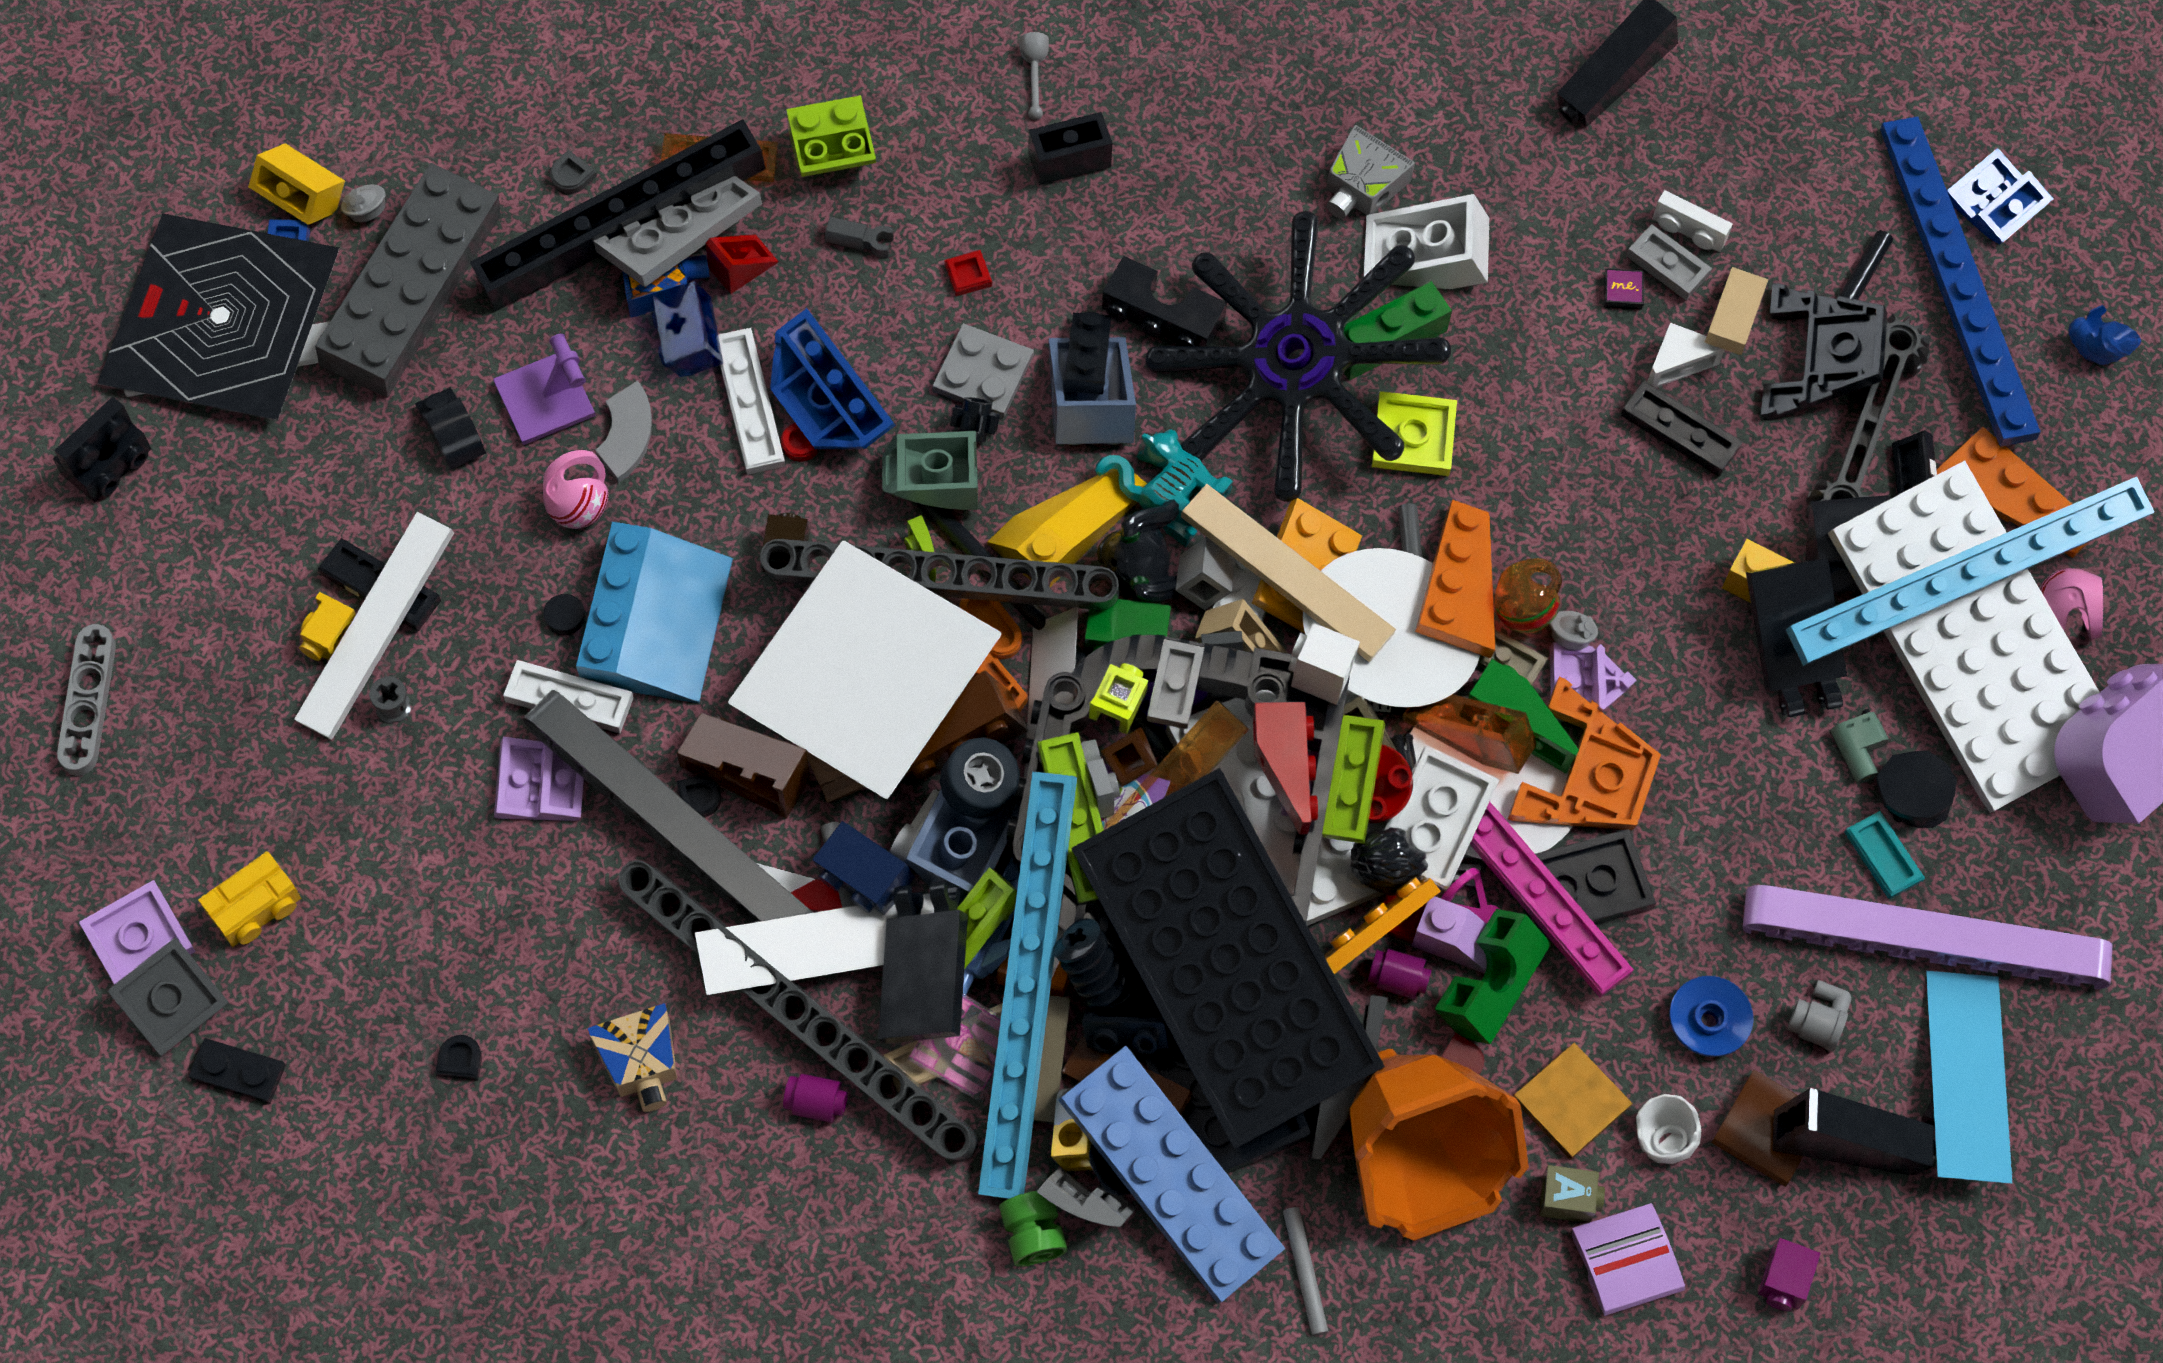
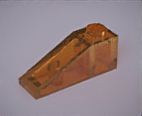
M1453 694L1429 705L1408 707L1402 715L1404 721L1482 765L1519 774L1537 745L1526 712Z

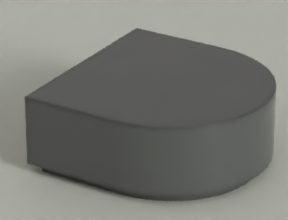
M567 150L552 165L550 170L553 186L559 192L565 194L580 192L597 177L596 171L570 150Z

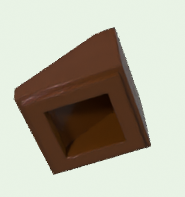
M1141 727L1101 750L1121 787L1158 766L1147 737Z

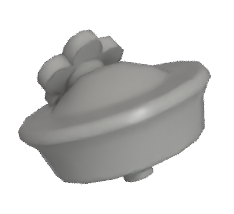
M374 184L353 189L348 195H345L341 203V211L355 222L372 220L385 209V190L380 185Z
M1560 611L1550 623L1554 641L1567 649H1584L1598 636V628L1593 619L1579 612Z

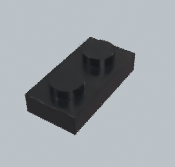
M204 1038L189 1078L198 1083L271 1104L286 1065L280 1060Z

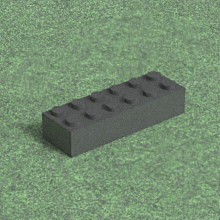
M430 163L316 343L315 348L319 366L388 398L470 266V261L475 258L501 216L499 195Z

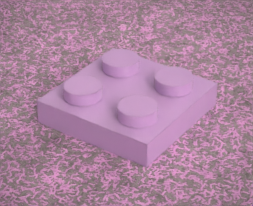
M154 880L79 922L114 984L174 937L178 939L190 955L196 952Z

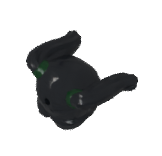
M1175 499L1165 501L1162 506L1143 509L1131 514L1122 522L1120 531L1115 530L1108 534L1098 546V561L1103 564V567L1109 568L1115 573L1118 578L1119 590H1132L1135 592L1136 597L1143 601L1160 602L1181 595L1175 590L1177 576L1168 575L1170 557L1166 542L1160 532V528L1173 522L1180 513L1179 504Z

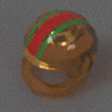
M1534 558L1516 562L1501 573L1494 594L1495 613L1507 628L1520 634H1533L1548 627L1556 618L1560 608L1558 592L1562 585V576L1557 566L1549 560ZM1535 572H1543L1550 575L1552 580L1546 586L1534 582L1531 576Z

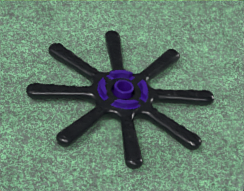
M1301 211L1292 219L1290 299L1288 304L1280 311L1271 312L1265 310L1210 252L1200 253L1192 262L1194 274L1250 323L1252 335L1248 342L1237 347L1154 346L1148 350L1145 357L1148 369L1158 373L1233 367L1242 368L1247 371L1249 382L1246 388L1180 444L1184 451L1199 458L1200 461L1206 458L1257 405L1269 400L1276 401L1281 405L1283 414L1274 493L1277 499L1288 503L1299 498L1301 494L1303 413L1307 405L1314 400L1323 399L1329 401L1381 458L1393 461L1400 458L1403 454L1405 444L1402 438L1344 388L1341 379L1347 368L1355 364L1439 365L1445 363L1451 354L1450 343L1441 337L1354 343L1349 341L1344 334L1347 323L1414 265V252L1406 245H1397L1391 249L1331 309L1319 310L1312 305L1310 298L1318 235V217L1310 211ZM1298 349L1304 350L1298 358L1288 359L1293 351Z

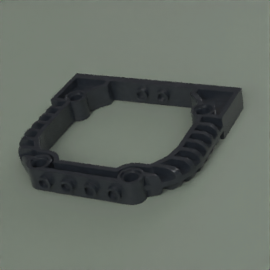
M1136 634L1105 643L1086 658L1084 657L1072 673L1060 672L1053 675L1047 681L1042 701L1034 700L1030 724L1037 725L1035 738L1026 739L1022 762L1029 763L1027 777H1019L1014 801L1021 802L1019 816L1010 817L1006 840L1013 841V864L1019 873L1032 772L1044 773L1037 742L1080 732L1092 722V719L1089 718L1090 702L1094 698L1110 664L1120 667L1122 663L1130 664L1143 672L1142 678L1148 680V682H1155L1163 641L1166 639L1205 647L1196 690L1245 700V708L1251 716L1253 715L1255 703L1305 702L1306 716H1313L1314 740L1307 741V748L1310 751L1318 752L1316 780L1313 781L1312 791H1310V796L1317 795L1318 820L1311 821L1308 834H1299L1296 830L1292 854L1300 855L1294 892L1291 897L1304 921L1307 922L1349 678L1338 704L1335 705L1291 686L1294 672L1288 670L1292 659L1291 654L1255 647L1252 653L1230 647L1214 646L1209 643L1203 644L1182 638L1166 637L1165 635ZM1261 690H1269L1275 694L1276 699L1272 702H1264L1257 697L1256 693ZM1060 692H1069L1076 699L1069 704H1062L1056 701L1054 696ZM1065 872L1058 927L1065 932L1070 925L1078 920L1085 918L1093 919L1100 925L1101 931L1106 936L1107 942L1111 945L1113 951L1129 955L1099 899L1080 904L1077 903L1073 881Z

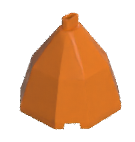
M1393 1049L1377 1052L1385 1067L1366 1077L1349 1109L1364 1213L1369 1225L1380 1229L1384 1224L1397 1228L1403 1237L1415 1241L1494 1212L1502 1202L1499 1194L1500 1190L1512 1175L1520 1179L1529 1168L1522 1111L1518 1100L1468 1067L1438 1055H1397Z

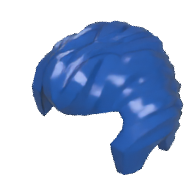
M2104 305L2090 310L2086 320L2084 317L2074 319L2068 329L2070 339L2079 354L2086 360L2100 365L2117 362L2122 357L2130 355L2142 342L2138 333L2129 326L2116 321L2103 322L2101 316L2107 311Z

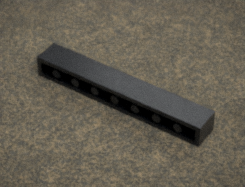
M742 119L470 261L472 269L491 305L497 311L600 257L601 255L596 252L594 240L605 235L609 240L624 233L623 227L635 221H638L640 225L660 217L659 210L673 205V207L684 206L692 202V195L733 176L744 181L764 171L766 167L762 150Z

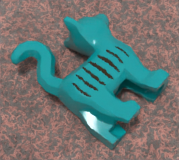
M1172 429L1164 433L1156 432L1152 436L1144 433L1141 437L1145 447L1144 450L1138 452L1136 457L1139 460L1163 469L1161 473L1144 487L1135 485L1134 469L1127 459L1119 455H1107L1101 458L1095 467L1096 474L1101 476L1110 469L1118 470L1120 490L1128 498L1138 502L1142 509L1162 506L1165 501L1175 499L1179 504L1180 513L1173 522L1162 528L1185 547L1198 532L1181 518V513L1190 503L1189 499L1191 496L1197 495L1206 484L1225 498L1232 489L1233 481L1227 477L1219 479L1213 477L1199 458L1184 451L1179 443L1178 434Z

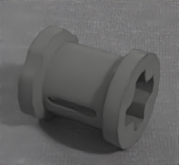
M385 676L372 684L369 697L372 705L376 708L377 717L381 721L392 724L394 722H402L408 717L411 711L410 699L407 696L404 684L399 679Z

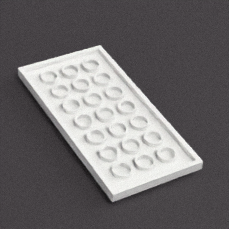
M1963 461L1828 532V535L1861 593L1865 594L2007 532L1967 463ZM2028 569L1884 631L1977 795L1990 813L2060 775L2054 755L2057 735L2065 722L2080 710V703L2100 692Z

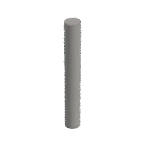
M1299 1207L1288 1208L1283 1211L1311 1334L1312 1336L1327 1334L1329 1331Z

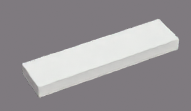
M751 328L714 335V343L747 475L786 467Z

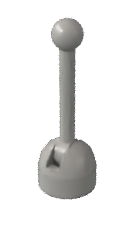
M1030 32L1020 36L1019 50L1021 57L1026 62L1031 63L1032 107L1028 110V116L1031 120L1037 121L1043 116V111L1039 107L1038 64L1048 55L1049 37L1043 33Z

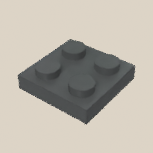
M176 937L106 990L160 1056L169 1051L229 1003Z

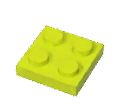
M1380 391L1377 417L1402 438L1405 448L1400 458L1393 461L1381 458L1373 449L1372 467L1449 476L1452 464L1457 400Z

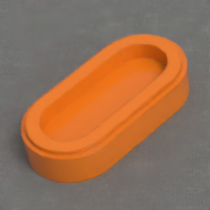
M961 599L959 608L1001 632L1000 638L990 651L994 658L1008 659L1019 652L1022 646V632L999 601Z

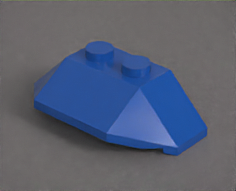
M807 308L775 332L776 346L772 363L770 389L815 449H865L896 426Z

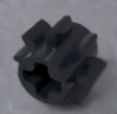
M964 397L963 405H955L952 409L950 426L959 427L958 432L976 431V442H986L987 433L994 435L997 432L1000 413L991 412L993 405L991 401L975 397Z

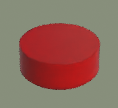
M796 423L789 425L782 433V450L791 460L798 462L808 461L815 457L820 450L812 446Z

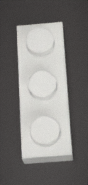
M519 660L516 661L503 695L505 702L533 709L551 690H555L601 729L619 734L622 731L633 701L631 691Z

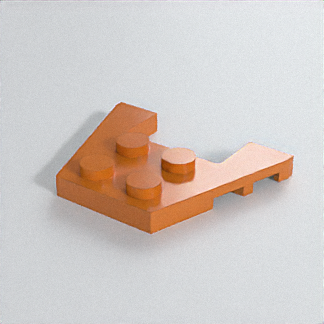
M1559 676L1547 707L1555 718L1583 729L1578 745L1579 751L1571 765L1561 796L1522 782L1518 787L1507 819L1517 822L1634 830L1638 824L1661 754L1621 722L1617 724L1598 709L1599 705L1593 700L1591 702L1587 701L1571 688L1573 684Z

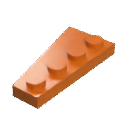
M1984 427L1977 431L1936 469L1938 475L1965 461L1997 517L2006 522L2010 521L2019 527L2072 505L2069 500L2006 446L2000 447L1997 438ZM2090 542L2064 554L2074 558Z
M1452 499L1447 509L1415 632L1491 658L1495 652L1490 516L1487 511Z

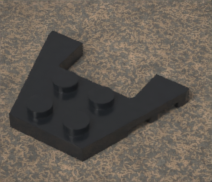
M1772 284L1770 305L1772 319L1792 320L1809 318L1804 379L1795 382L1763 384L1761 416L1764 420H1776L1883 381L1888 315L1884 305L1838 296L1835 299L1817 295L1813 290L1807 289L1806 293L1788 289L1785 284Z

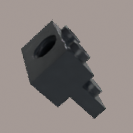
M111 397L54 450L57 456L53 460L61 475L95 503L101 496L105 497L112 494L117 489L120 478L130 469L135 470L141 467L147 460L151 447L145 434L132 423L124 405L114 397ZM112 454L107 460L100 461L102 456Z

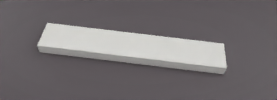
M419 512L415 514L297 713L295 721L330 740L333 739L454 535L452 529Z

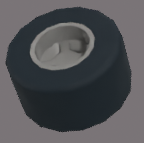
M983 737L969 739L956 747L942 767L940 776L942 795L949 806L963 816L976 819L990 817L1004 808L1018 788L1020 773L1017 760L1007 747L996 740Z

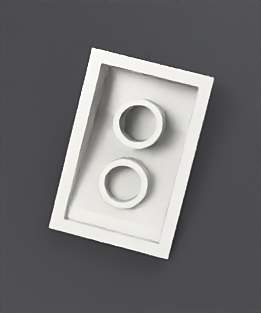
M1474 194L1369 214L1366 216L1364 276L1395 246L1406 245L1414 252V265L1392 285L1421 287L1432 281L1436 288L1455 289L1488 283L1490 218Z

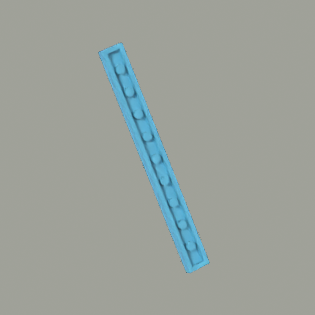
M2135 477L1793 624L1786 629V632L1803 666L2146 518L2153 514L2154 510L2138 478Z
M1032 772L979 1195L1010 1199L1025 1192L1055 957L1054 946L1057 941L1077 777Z

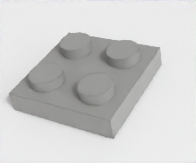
M963 323L935 379L932 392L963 403L964 397H975L991 401L993 403L991 412L1000 413V417L1004 419L1033 359L1034 350Z

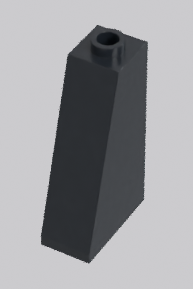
M1642 0L1557 92L1558 104L1561 106L1558 110L1562 116L1572 124L1579 121L1585 127L1589 126L1678 44L1677 17L1656 0Z
M1809 1088L1774 1110L1772 1151L1916 1176L1933 1167L1936 1159V1142L1933 1140V1125L1817 1089Z

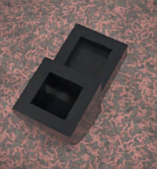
M451 387L415 403L422 420L433 436L435 444L450 470L486 454L479 434L460 398L456 397Z

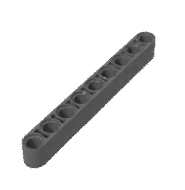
M773 539L763 546L760 553V562L767 575L774 581L811 585L819 574L810 570L812 560L818 556H825L830 559L840 544ZM853 545L890 568L897 563L908 564L911 570L907 577L941 597L1068 608L1078 607L1079 609L1107 610L1117 602L1119 597L1118 578L1115 573L1109 568L1100 566ZM784 552L790 555V561L786 567L774 569L770 566L771 558L775 554ZM944 566L951 570L948 580L943 583H935L930 580L929 576L934 568ZM977 570H985L991 574V579L984 586H974L969 582L972 573ZM1018 573L1027 574L1032 579L1031 584L1024 590L1012 588L1009 582L1014 575ZM1057 577H1066L1071 581L1072 585L1067 592L1058 594L1050 589V583ZM1098 580H1104L1111 584L1112 590L1104 597H1097L1090 592V586Z
M551 690L523 717L524 724L533 735L749 923L813 913L559 692Z

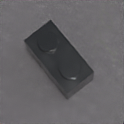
M1102 112L1030 129L1028 154L1038 184L1042 185L1110 168L1113 143Z

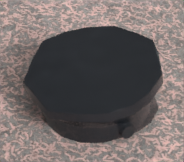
M1927 750L1892 755L1878 773L1876 782L1883 805L1893 815V819L1896 822H1903L1917 828H1934L1947 820L1955 797L1957 779L1950 767L1940 757Z

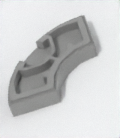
M638 380L606 400V406L612 416V427L606 440L595 450L598 458L618 483L627 478L640 464L647 452L652 432L650 404Z

